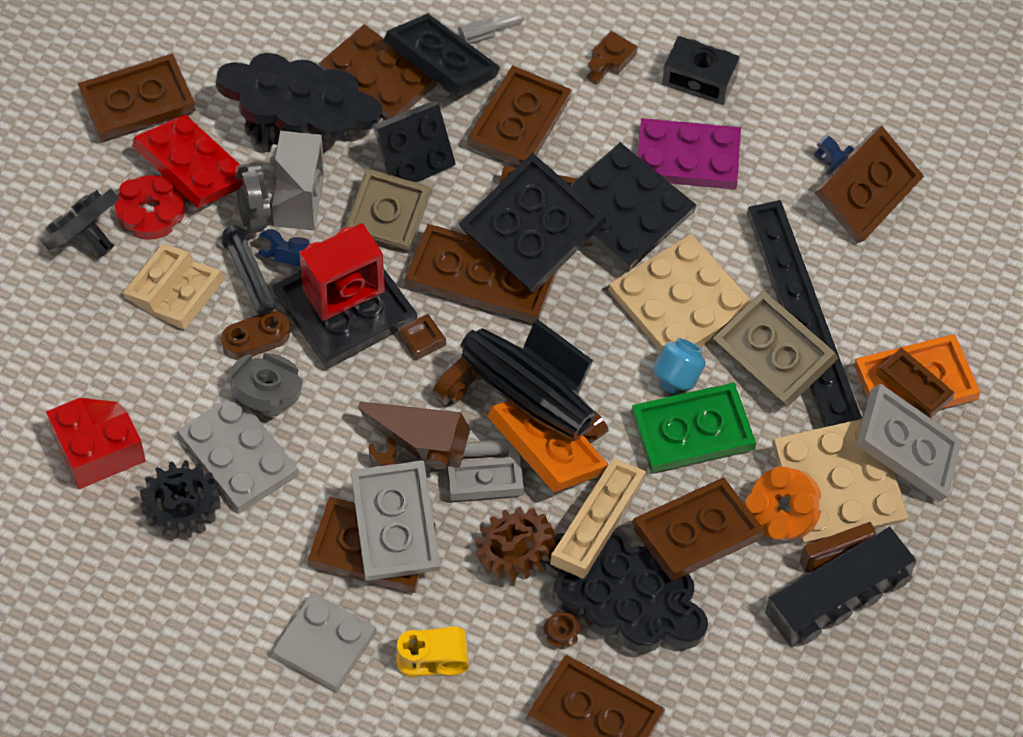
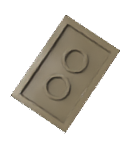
M764 290L713 337L717 346L786 408L838 359L832 349Z

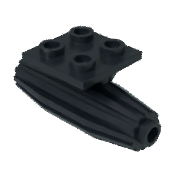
M538 319L533 322L523 349L484 328L477 331L471 330L463 338L460 345L463 349L461 357L494 391L535 422L572 441L580 439L591 426L596 412L581 398L579 392L594 360Z

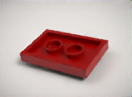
M186 114L134 136L132 147L197 208L235 192L242 186V179L235 180V169L240 164Z

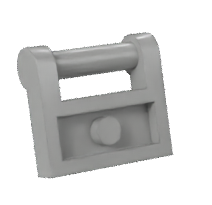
M507 438L505 440L467 442L463 457L507 454L508 457L466 460L461 462L460 468L447 466L451 501L523 495L524 487L520 453Z

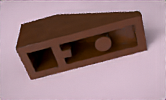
M359 402L358 409L372 427L388 438L391 437L398 445L420 460H424V463L436 469H445L447 466L460 468L471 429L461 412Z

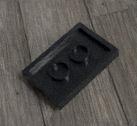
M429 13L387 30L383 40L398 55L406 58L418 67L422 73L430 76L442 85L447 92L455 96L496 78L501 68Z

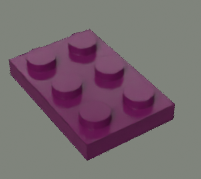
M641 118L638 157L671 184L737 190L741 127Z

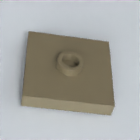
M366 168L344 228L354 227L363 223L377 244L410 253L432 189L422 184Z

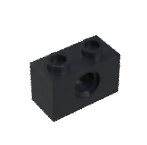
M678 35L664 64L662 85L724 106L738 76L740 56L728 50L718 49L700 43L695 39H688Z

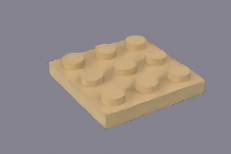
M692 234L609 284L608 292L660 352L665 343L676 342L677 338L688 340L701 347L712 340L751 302L750 298Z
M863 419L774 438L772 441L778 466L802 470L808 473L816 481L821 492L822 499L819 498L818 508L821 511L819 521L809 534L799 539L801 546L870 521L874 529L906 522L908 519L895 472L856 446Z

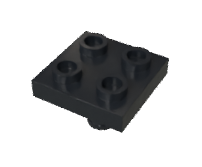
M434 100L373 125L388 175L416 182L456 165L440 106Z
M111 188L102 193L96 189L89 195L86 194L71 206L74 212L70 210L65 215H60L45 227L48 234L40 239V241L48 250H51L79 235L94 253L96 259H99L107 253V250H111L115 245L111 243L95 221L97 217L115 204L119 197Z

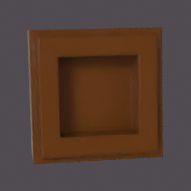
M429 314L398 328V336L416 361L446 346V338Z

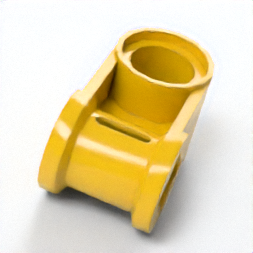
M449 626L440 629L409 630L401 634L397 640L396 666L407 677L459 675L466 672L470 667L466 631L461 627Z

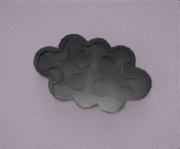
M261 53L254 56L250 64L226 63L220 66L216 73L215 87L218 92L224 97L239 101L238 110L241 115L255 124L274 123L282 131L297 133L308 131L311 134L322 135V140L332 141L344 137L349 128L362 131L373 129V125L379 123L381 119L382 106L380 102L369 94L359 92L358 82L354 76L340 69L323 70L318 64L310 60L299 59L290 62L283 56L275 53Z
M613 531L584 579L551 565V561H541L544 570L556 578L553 586V599L556 605L562 611L571 615H584L587 626L597 634L617 635L621 644L631 651L648 653L656 650L663 641L679 649H689L699 645L705 637L708 628V618L699 606L691 602L695 592L694 581L691 576L687 574L671 581L647 547H631L627 539L618 532ZM565 533L556 534V537L553 538L556 545L559 544ZM549 550L551 556L554 550Z

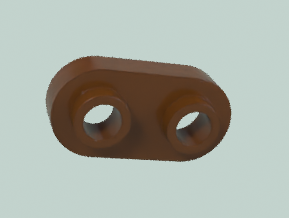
M271 311L265 316L259 314L233 323L222 332L221 342L223 351L229 358L239 360L246 355L252 354L253 357L281 347L290 338L289 320L284 314ZM271 324L277 325L275 328H268V327H267L268 325H271ZM239 335L244 336L241 340L233 339Z
M461 357L439 378L432 394L444 405L451 402L457 403L465 395L468 386L476 379L481 380L482 378Z

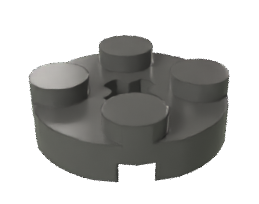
M252 163L237 165L235 180L242 179V186L236 190L243 226H248V234L262 232L264 228H267L266 218H271L269 200L267 197L262 198L260 188L261 185H264L261 165L253 166Z
M264 353L263 358L252 359V354L243 356L233 365L229 393L235 401H239L250 408L261 410L266 416L274 417L281 414L282 409L289 408L297 402L301 394L303 382L302 378L300 379L298 376L299 369L290 360L270 353ZM268 380V381H271L272 383H271V384H266V383H264V382H266V381Z

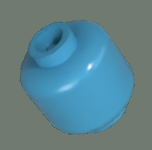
M677 338L676 342L665 343L653 368L654 374L660 379L659 386L674 394H677L679 390H692L705 368L706 361L701 355L703 350L696 344L682 338Z

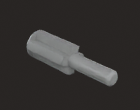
M517 13L492 21L491 17L458 26V34L468 43L495 36V30L522 23L524 16L521 13Z

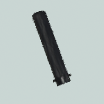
M229 226L222 233L221 243L225 249L229 250L256 313L265 316L275 310L276 304L247 242L248 233L240 226Z

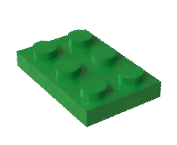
M735 382L632 405L631 414L651 473L755 450L756 441Z

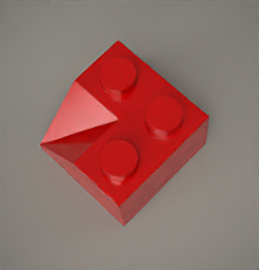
M363 223L354 227H346L336 235L321 242L311 243L299 252L303 291L322 321L385 292L383 253Z
M77 398L46 411L51 433L78 490L146 462L142 441L128 412L117 401Z

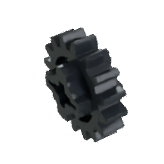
M184 460L181 468H176L173 461L169 462V470L165 472L159 467L155 468L157 478L146 477L147 489L140 490L141 500L143 501L140 505L142 514L146 515L147 524L149 526L157 524L158 534L163 535L168 529L171 530L173 539H177L180 531H185L188 538L192 537V529L196 527L204 532L206 530L204 521L214 522L216 520L214 510L221 508L220 498L218 497L220 496V489L218 484H214L212 472L204 475L201 464H198L194 469H190L188 460ZM199 488H201L205 494L204 500H202L200 494H198ZM157 498L161 500L162 511L156 505Z

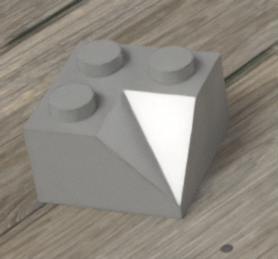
M280 131L278 144H272L270 164L274 165L272 183L276 184L275 192H269L268 200L271 213L273 214L274 227L315 231L325 175L322 135Z

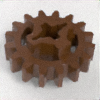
M521 506L516 508L514 514H509L506 509L502 510L503 517L499 520L493 516L489 518L492 524L490 528H480L483 537L475 539L478 550L475 551L486 573H494L499 581L505 574H507L510 582H514L517 574H522L525 579H528L531 569L541 572L543 569L540 562L542 560L551 561L549 550H554L557 547L553 539L556 535L551 523L548 522L545 514L538 516L535 508L529 509L526 514H524Z

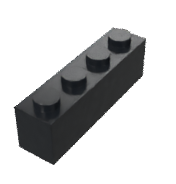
M889 526L770 596L765 614L791 648L800 642L804 644L810 643L821 634L823 628L832 623L834 626L842 624L852 615V611L862 605L868 608L880 600L883 595L882 593L891 588L898 590L908 584L913 577L912 572L917 560Z

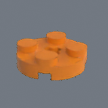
M778 466L764 473L756 481L752 493L747 497L746 506L765 529L764 535L783 541L796 540L809 534L818 523L821 511L818 510L819 498H822L819 486L808 473L802 470ZM790 495L792 498L789 501L790 511H780L779 501L781 497H788Z

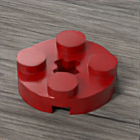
M163 175L141 176L133 180H125L120 185V192L117 195L119 200L115 203L117 220L124 230L126 228L128 231L133 232L134 237L144 240L165 237L173 232L172 227L179 220L180 223L185 215L183 195ZM147 203L157 204L152 212H147V209L143 206Z

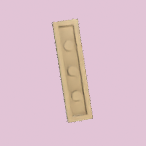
M613 458L552 553L550 564L584 579L642 486L646 471Z

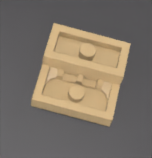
M162 243L123 291V295L155 317L186 330L225 279L220 270L195 262L190 252Z

